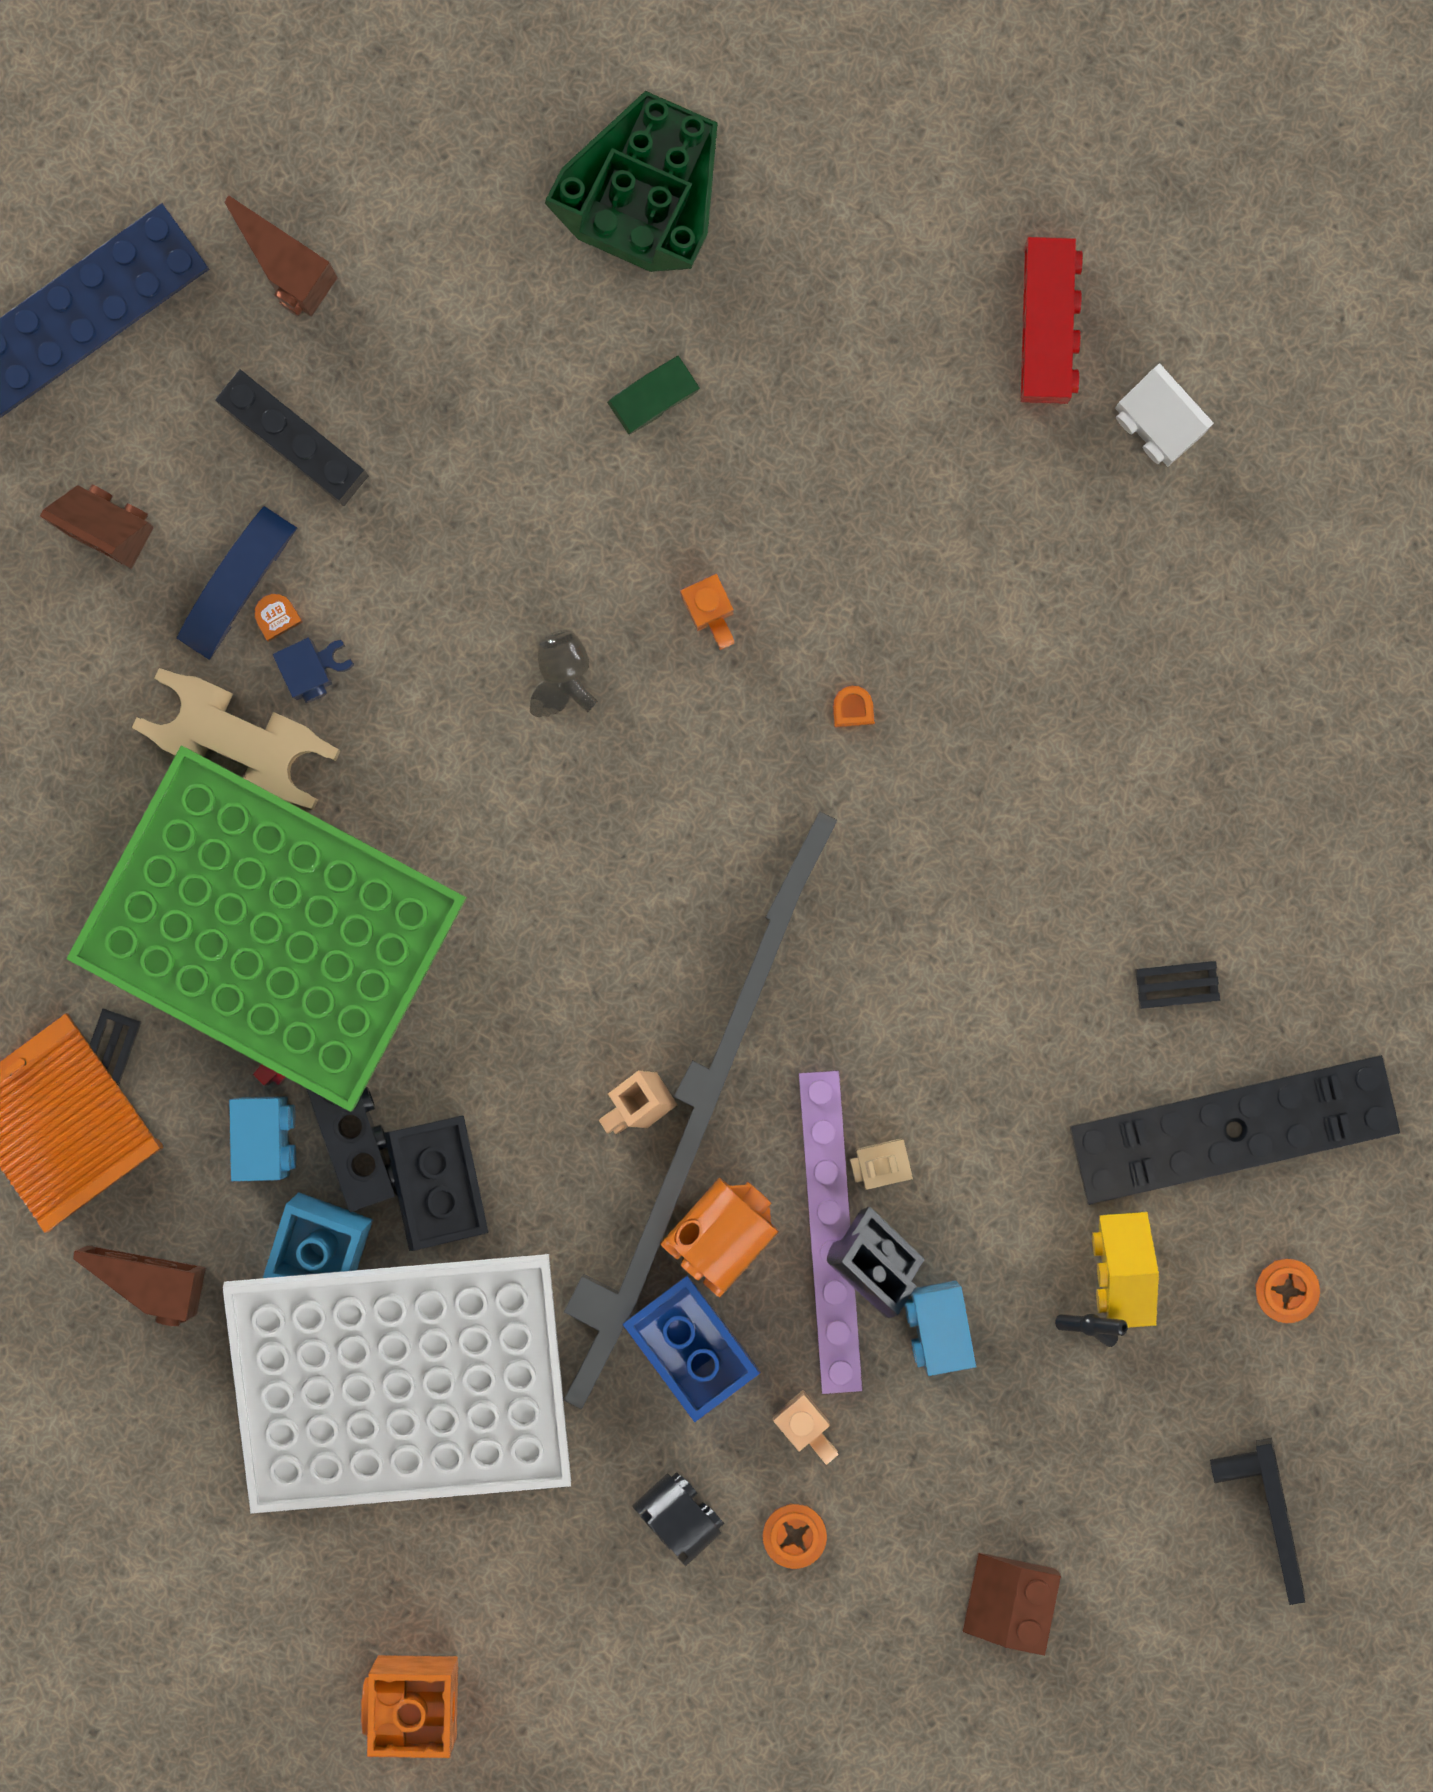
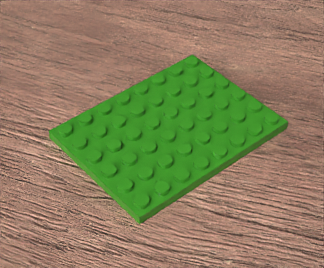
M181 745L66 959L352 1112L467 897Z

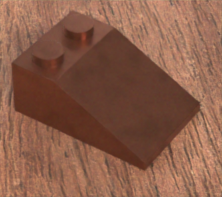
M228 195L224 203L267 278L276 290L274 296L280 300L279 304L298 317L302 311L312 317L338 278L330 262Z
M93 484L89 490L79 485L75 486L44 508L40 514L42 519L59 531L130 569L135 564L154 528L145 521L148 516L147 513L129 503L126 504L124 509L110 502L113 495Z
M89 1245L74 1251L73 1259L143 1313L156 1316V1323L179 1326L180 1323H185L197 1315L206 1267Z

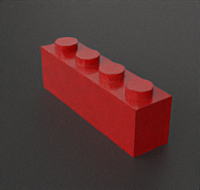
M1028 237L1025 243L1020 402L1068 404L1072 398V393L1078 394L1079 369H1072L1073 354H1079L1081 334L1080 330H1074V314H1080L1082 293L1081 290H1075V275H1081L1083 252L1076 250V238Z

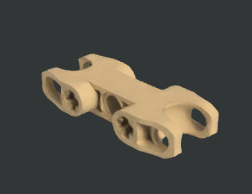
M161 668L158 669L154 679L177 692L181 701L180 713L175 720L163 725L154 724L143 718L136 717L132 726L133 729L150 738L162 750L173 755L177 754L182 745L205 757L208 749L248 766L243 777L244 779L289 803L314 810L318 799L295 787L290 775L292 763L300 755L310 752L336 761L340 753L339 749L323 741L306 726L275 712L272 713L265 730L225 712L232 698V693L198 677L185 676Z

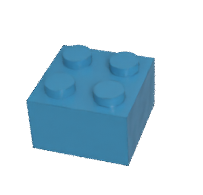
M288 1096L239 1097L230 1099L231 1181L281 1180L288 1177L289 1171L296 1168V1146L289 1145L288 1130L295 1128L296 1115L295 1106L288 1105Z
M298 1192L285 1205L263 1278L356 1271L373 1219L349 1212V1210Z
M950 1281L915 1288L910 1295L911 1298L907 1300L904 1307L907 1322L910 1327L916 1326L918 1338L911 1339L913 1356L917 1367H924L928 1376L975 1368L976 1362L960 1284L957 1281Z

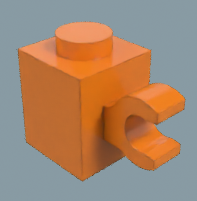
M717 574L680 590L681 597L697 631L709 626L720 650L735 644L734 638L724 620L734 615V609Z

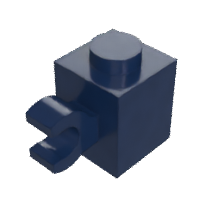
M308 637L272 654L292 698L295 700L303 698L305 703H310L327 694L325 687L333 684L326 668H331L337 672H345L354 666L351 659L343 663H337L334 660V653L338 649L345 647L342 640L334 641L327 648L318 652L314 642Z

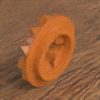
M1295 1259L1275 1260L1262 1269L1255 1284L1257 1303L1263 1312L1273 1320L1282 1323H1295L1308 1317L1316 1308L1320 1297V1285L1317 1276L1309 1266ZM1289 1274H1291L1292 1286L1304 1292V1295L1290 1296L1285 1308H1283V1296L1275 1290H1271L1272 1286L1284 1285Z
M790 1503L775 1509L765 1522L763 1529L765 1550L774 1562L790 1569L807 1567L821 1556L826 1546L827 1532L825 1524L820 1515L807 1505ZM787 1522L794 1529L803 1528L806 1525L809 1526L802 1534L803 1545L806 1547L805 1550L794 1542L786 1543L782 1547L780 1546L788 1536L785 1530L786 1526L783 1523Z

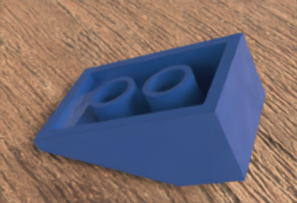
M688 1276L623 1323L625 1329L694 1422L761 1373L736 1337Z

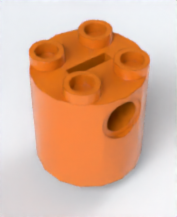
M718 1178L660 1245L677 1260L683 1256L684 1259L681 1266L697 1281L705 1276L706 1278L703 1280L704 1285L720 1298L779 1231L771 1223L770 1205L772 1203L752 1184L747 1182L745 1185L730 1186L721 1178Z

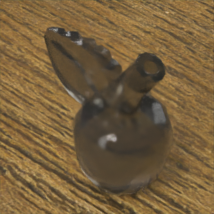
M561 630L546 635L539 641L538 645L539 669L544 680L535 688L532 694L530 713L535 717L555 715L565 709L571 697L585 711L589 712L598 700L578 680L589 668V659L583 643L573 631Z

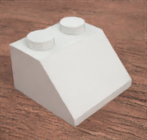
M1160 363L1115 407L1120 413L1116 416L1119 424L1131 435L1136 431L1146 442L1143 445L1146 454L1156 464L1163 461L1167 467L1198 441L1214 424Z

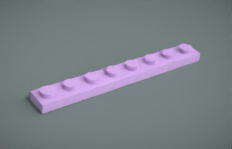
M839 1071L799 1073L822 1394L862 1391L855 1289L827 1263V1255L833 1242L843 1239L850 1228Z

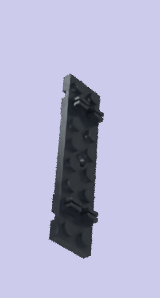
M1382 1055L1069 1126L1088 1205L1400 1134ZM1238 1122L1241 1125L1242 1132L1238 1137H1230L1227 1134L1226 1129L1229 1123Z

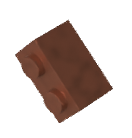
M978 1552L962 1632L1005 1648L1045 1656L1061 1579L1060 1573L1056 1568Z

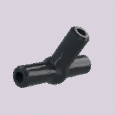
M1060 1314L1055 1320L1058 1330L1083 1332L1085 1335L1095 1337L1107 1347L1114 1346L1118 1341V1336L1125 1335L1128 1330L1125 1320L1100 1318L1095 1314H1087L1085 1316Z

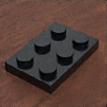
M464 1115L384 1133L409 1251L489 1233Z

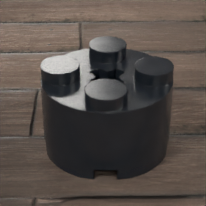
M676 1472L671 1477L667 1473L638 1499L632 1507L641 1514L640 1517L669 1550L671 1549L676 1554L680 1562L686 1567L722 1534L719 1528L724 1525V1522L704 1502L699 1506L696 1504L693 1498L698 1493L682 1475L680 1476Z

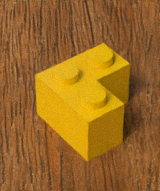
M1148 1212L1099 1215V1232H1092L1094 1257L1101 1256L1102 1263H1097L1099 1287H1103V1289L1096 1290L1098 1313H1105L1106 1318L1125 1320L1128 1328L1156 1326L1159 1271Z

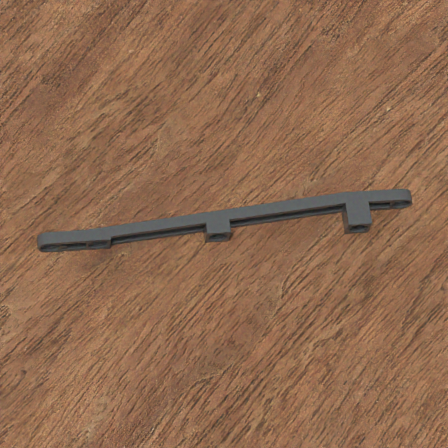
M821 811L765 917L770 922L710 1069L692 1060L674 1097L694 1108L620 1290L617 1291L583 1274L564 1310V1313L599 1330L563 1400L579 1409L583 1408L624 1328L623 1323L628 1320L636 1305L801 891L838 821Z

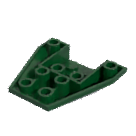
M645 91L561 168L545 200V205L578 240L649 272L691 269L708 235L718 123Z

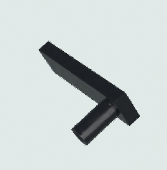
M1272 1437L1256 1440L1257 1451L1210 1459L1214 1483L1262 1475L1289 1605L1305 1603V1591Z

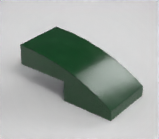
M678 355L609 399L607 403L628 435L662 416L665 411L697 393L700 387Z

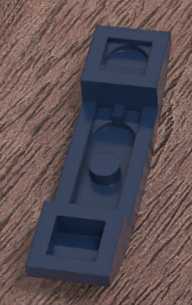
M263 506L214 572L176 638L210 660L232 628V622L272 562L277 560L297 530V527Z

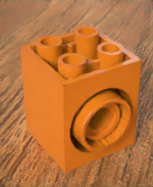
M377 1656L368 1677L364 1679L362 1691L361 1725L363 1735H367V1757L450 1758L457 1738V1656Z

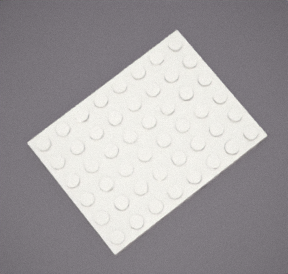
M549 1254L224 1282L223 1295L250 1514L571 1486Z

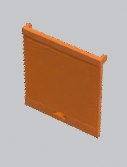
M67 1013L0 1061V1168L29 1211L33 1214V1217L37 1220L44 1233L53 1230L55 1226L157 1151L164 1148L160 1140L154 1138Z

